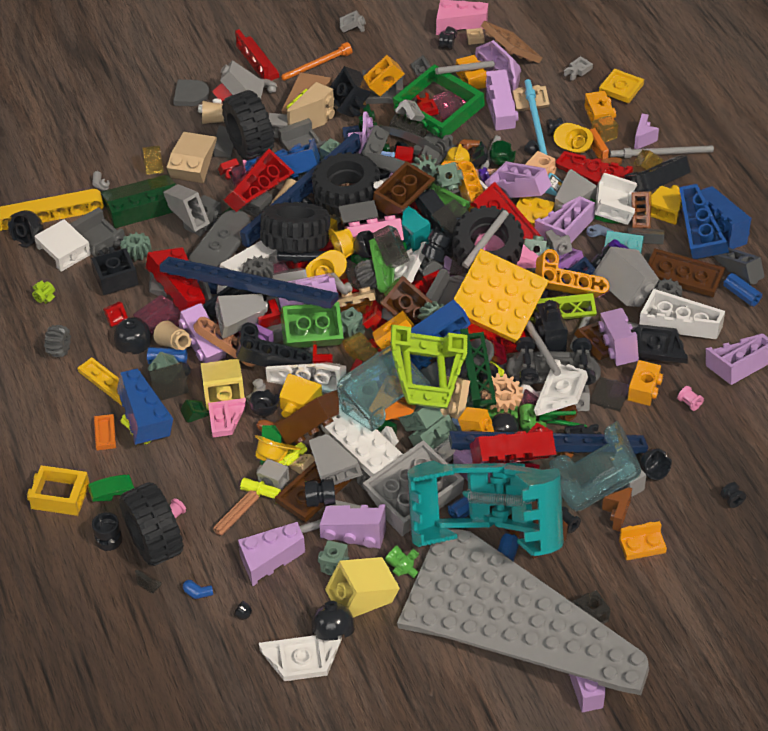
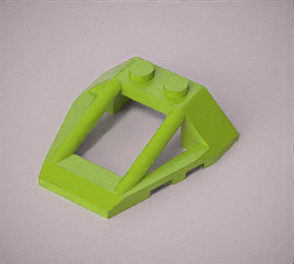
M391 325L392 356L407 404L446 409L454 391L457 377L461 372V366L467 355V335L448 333L445 337L411 333V327ZM410 354L437 358L439 387L413 384ZM454 357L447 384L445 358Z

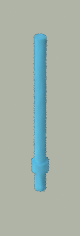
M527 79L524 81L525 95L529 101L539 151L547 155L535 101L536 93L532 88L531 80Z

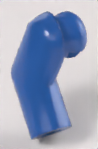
M186 580L183 584L184 592L194 599L213 595L211 585L200 587L192 580Z

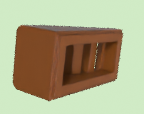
M651 191L631 192L632 207L635 208V213L632 217V228H651ZM646 197V200L637 201V198ZM646 204V208H637V205ZM637 212H646V215H637ZM637 219H646V222L637 223Z

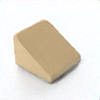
M300 454V458L290 464L289 467L301 474L315 461L313 455Z

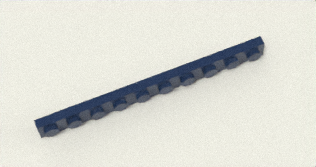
M351 134L324 159L326 160L331 155L335 156L337 153L347 154V152H352V154H356L361 149L359 134ZM316 166L271 205L283 202L300 203L313 191L312 173ZM261 213L240 231L243 246L250 247L260 238Z
M168 256L160 264V272H165L169 275L197 279L202 282L229 286L238 290L243 289L253 293L266 294L270 297L284 298L288 301H298L307 305L311 304L331 309L339 300V293L174 257Z
M449 431L448 438L451 449L470 450L469 444L476 437L495 436L503 433L508 435L515 432ZM553 433L555 449L558 453L601 452L639 454L645 453L648 450L644 435Z

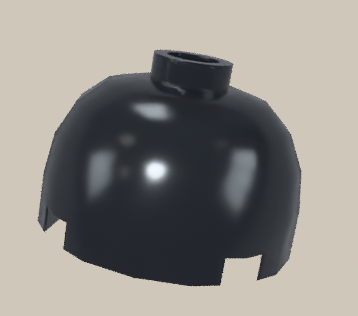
M28 210L12 214L10 216L12 217L11 221H8V229L12 239L21 242V244H18L21 247L35 244L34 236L44 231L40 217L33 211Z
M131 317L123 319L114 330L115 346L124 354L126 352L139 354L147 350L151 345V330L148 324L140 318Z
M336 601L326 602L315 611L312 617V633H315L317 639L334 641L338 640L340 635L344 634L346 638L354 633L355 623L351 611L348 607Z

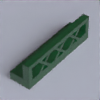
M468 328L460 329V334L467 335V355L464 361L467 377L470 381L469 389L472 406L477 408L496 405L484 332L469 334ZM480 338L481 345L477 349L472 347L470 340ZM476 355L484 358V362L480 367L474 363ZM480 372L488 378L484 384L477 381V376ZM483 390L491 394L490 400L481 401L480 394Z

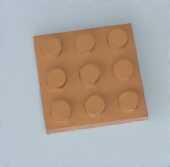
M483 21L481 27L485 29L484 33L491 38L494 37V41L498 45L504 46V50L508 54L513 55L514 53L518 58L522 59L524 57V59L531 63L532 61L540 63L542 57L514 32L487 21Z

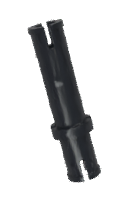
M277 250V261H292L293 263L311 262L327 251L313 250L312 252L287 253Z

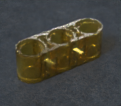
M361 332L349 336L342 341L345 351L354 361L356 358L363 361L361 368H364L378 352ZM384 358L374 367H379L383 372L388 370ZM372 371L367 375L368 378L372 376Z

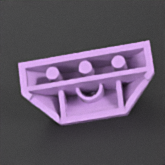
M494 40L476 47L475 56L478 61L493 60L495 63L494 67L483 69L486 71L506 69L512 94V91L517 89L519 85L520 66Z

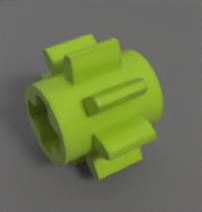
M41 280L32 287L35 290L32 295L39 303L44 302L46 304L55 298L53 295L55 288L48 281L43 282Z

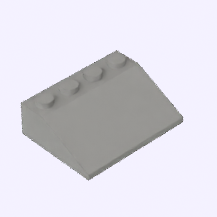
M424 440L363 482V487L376 506L379 507V505L385 504L386 520L401 536H404L411 530L408 470L418 464L433 460L441 464H448ZM459 473L437 478L439 509L462 493L464 478Z

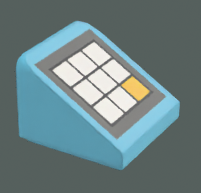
M549 173L548 177L552 186L545 193L556 196L563 181L554 174Z

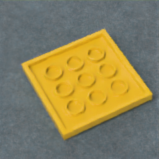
M480 249L454 300L466 312L471 323L516 343L528 324L549 280Z

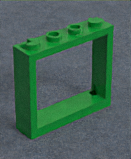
M434 64L394 96L393 104L395 110L401 101L413 99L433 81L466 100L467 102L443 123L423 111L422 113L425 118L422 121L410 120L420 125L421 128L430 131L434 136L436 135L443 139L445 135L452 134L485 106L483 92L450 73L436 74L435 68H438V66Z

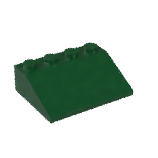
M165 174L102 191V200L114 228L174 213L169 208L163 192L175 186L176 183Z

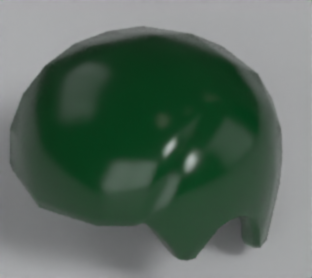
M495 141L492 143L489 155L494 164L501 167L505 162L514 163L516 151H512L509 142Z

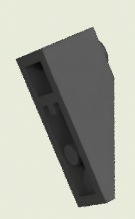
M729 247V253L713 256L730 273L736 274L749 285L756 284L758 280L765 277L761 257Z

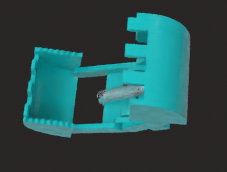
M433 460L418 464L407 472L412 543L418 547L456 539L457 534L447 528L491 527L494 524L496 527L524 532V538L517 539V544H520L523 549L533 556L555 552L564 544L561 475L558 468L541 470L525 467V464L518 463L441 464ZM492 472L490 482H488V473ZM454 473H467L468 490L463 491L462 495L468 498L470 518L439 519L437 478L454 475ZM537 500L538 509L532 510V502ZM490 506H495L492 508V513H490ZM510 514H512V519H508ZM533 520H538V524L533 523Z

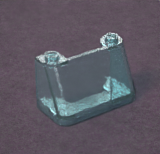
M391 345L344 375L337 384L342 412L371 432L385 422V409L404 397L393 360ZM411 362L413 384L431 386L429 380Z
M618 421L609 425L604 431V437L608 443L575 463L566 455H560L549 461L550 469L558 468L560 470L561 496L571 509L581 511L640 476V464Z

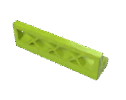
M593 293L543 298L538 302L539 304L553 300L559 303L563 319L597 315ZM591 306V311H583L581 309ZM574 309L571 313H565L562 311ZM534 317L530 318V321L532 323H535Z

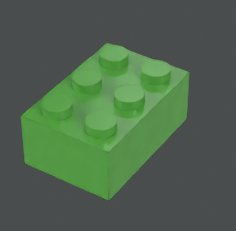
M336 302L331 309L311 304L283 306L281 309L284 345L295 348L313 347V344H317V347L341 345L344 336L339 302Z

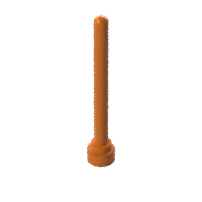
M345 42L338 47V50L282 74L281 79L284 81L300 74V72L303 73L340 55L345 57L353 53L352 47L348 42Z

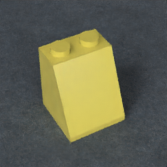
M239 359L201 363L207 411L209 410L208 403L244 398Z
M383 557L339 561L325 588L330 600L348 607L353 617L392 603L400 589Z

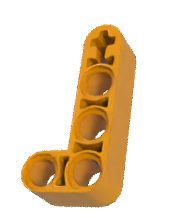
M442 162L441 165L456 162L459 170L462 169L464 180H461L462 185L458 186L463 199L471 203L483 192L475 167L471 162ZM470 205V207L468 208L467 212L470 213V209H472V208H474V207Z
M553 249L544 251L536 259L535 274L543 278L546 275L549 280L545 289L575 295L593 293L594 298L601 296L609 289V282L603 277L559 269V255Z

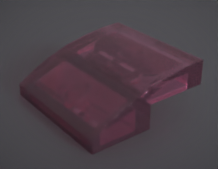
M451 91L432 96L443 121L467 102Z
M160 295L133 314V316L145 321L151 330V334L154 335L156 326L162 321H171L179 327L178 320L180 319L181 311L174 307L173 301Z

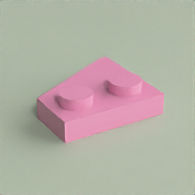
M246 398L208 403L212 436L233 435L246 407Z

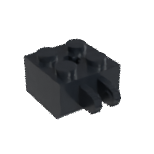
M344 66L330 86L333 89L335 109L339 113L350 117L360 116V107L365 108L367 106L365 101L371 94V90L360 71Z
M113 246L108 247L109 253L104 254L101 249L98 250L97 257L91 258L93 273L103 295L139 285L136 268L127 248L115 251Z
M548 300L545 303L537 304L536 312H533L535 322L533 326L549 351L566 352L568 329L565 326L559 303Z

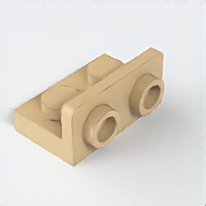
M532 86L536 93L537 109L549 107L546 86ZM517 88L512 91V99L514 100L517 112L530 110L529 101L525 95L526 89Z
M457 377L448 407L446 409L440 408L443 415L449 414L450 417L459 419L466 409L470 386L469 380Z

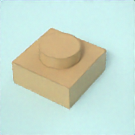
M482 28L466 29L468 45L485 43Z

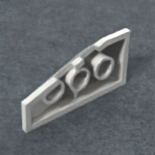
M328 362L266 367L267 382L284 385L287 375L292 374L321 384L322 392L329 393L338 390L339 395L342 394L347 378L345 365Z

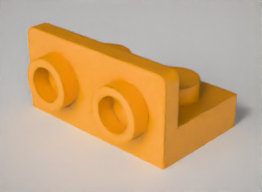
M660 521L647 522L642 525L627 526L620 529L619 542L626 560L666 553L667 547L661 534Z

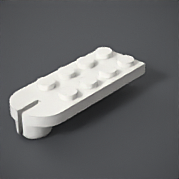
M339 405V414L332 418L334 422L326 427L321 426V429L326 434L330 435L358 460L360 467L370 477L403 455L357 410L350 406Z

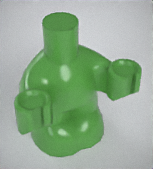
M524 404L519 407V423L522 430L526 431V433L537 422L546 427L545 422L536 421L535 405Z
M396 545L384 560L395 568L392 572L398 577L409 574L415 579L419 574L413 567L414 560L419 555L415 549H412L406 555Z

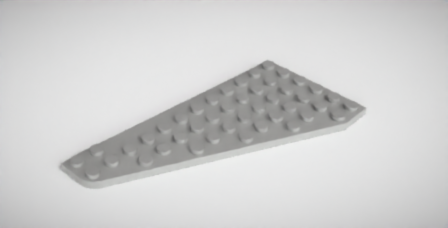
M447 528L456 533L457 538L431 544L397 622L399 629L448 638L598 682L600 686L637 695L642 694L649 673V663L646 655L637 647L472 532Z

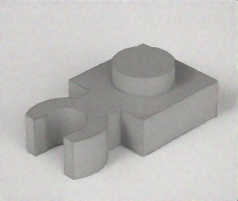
M580 56L564 70V76L570 74V80L572 81L576 79V75L583 76L593 69V63Z

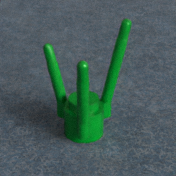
M555 410L539 415L540 421H547V424L580 425V423L557 420V416L575 415L576 411Z

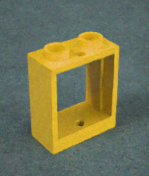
M41 465L38 473L34 475V484L32 489L28 490L27 500L30 501L31 509L78 516L88 491V484H90L88 474L84 471ZM45 481L73 484L70 497L63 498L41 494Z

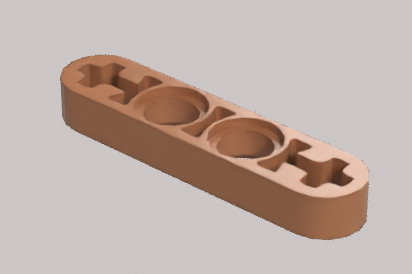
M199 317L193 325L195 332L237 359L236 349L233 348L232 344L237 346L238 337L231 335L222 338L223 340L219 339L216 334L221 336L219 325L206 317ZM242 362L243 364H245V365H247V366H249V367H254V366H255V364H250V363Z

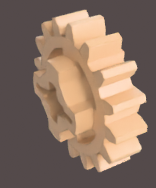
M496 373L495 378L492 376L496 405H490V409L495 407L497 412L504 409L507 413L509 408L514 411L516 406L519 407L523 398V387H519L520 382H514L513 376L507 378V374H504L503 377H500L499 373ZM483 390L481 399L490 400L491 394Z

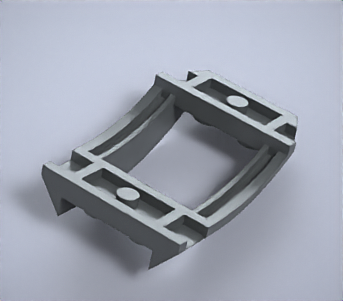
M373 125L361 154L363 157L367 156L374 161L379 169L394 173L405 161L381 154L388 135L406 139L422 147L418 156L419 159L421 154H424L425 157L429 154L432 155V159H438L439 154L443 150L425 138L407 130L391 126ZM423 166L422 170L427 172L428 168Z

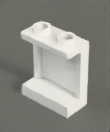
M603 173L597 185L594 215L628 225L635 213V208L632 207L631 192H634L637 183Z
M65 219L34 236L36 247L39 250L44 249L53 257L57 268L61 272L91 255L89 242Z

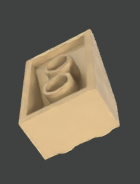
M318 82L313 84L287 109L288 125L307 118L312 122V129L326 124L335 114L333 89Z
M183 132L172 150L168 161L167 170L170 178L204 183L217 137Z

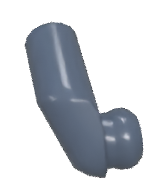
M596 224L589 226L586 232L589 237L602 235L606 237L607 230H614Z

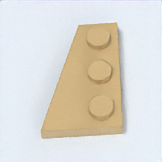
M370 286L360 288V292L352 293L351 291L346 295L341 293L337 302H339L340 307H343L348 302L351 304L361 303L365 301V298H369V301L376 300L375 288L370 289Z

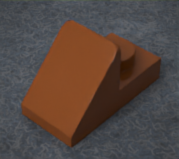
M630 487L603 498L602 509L612 512L610 521H613L612 530L620 531L631 502L632 488Z

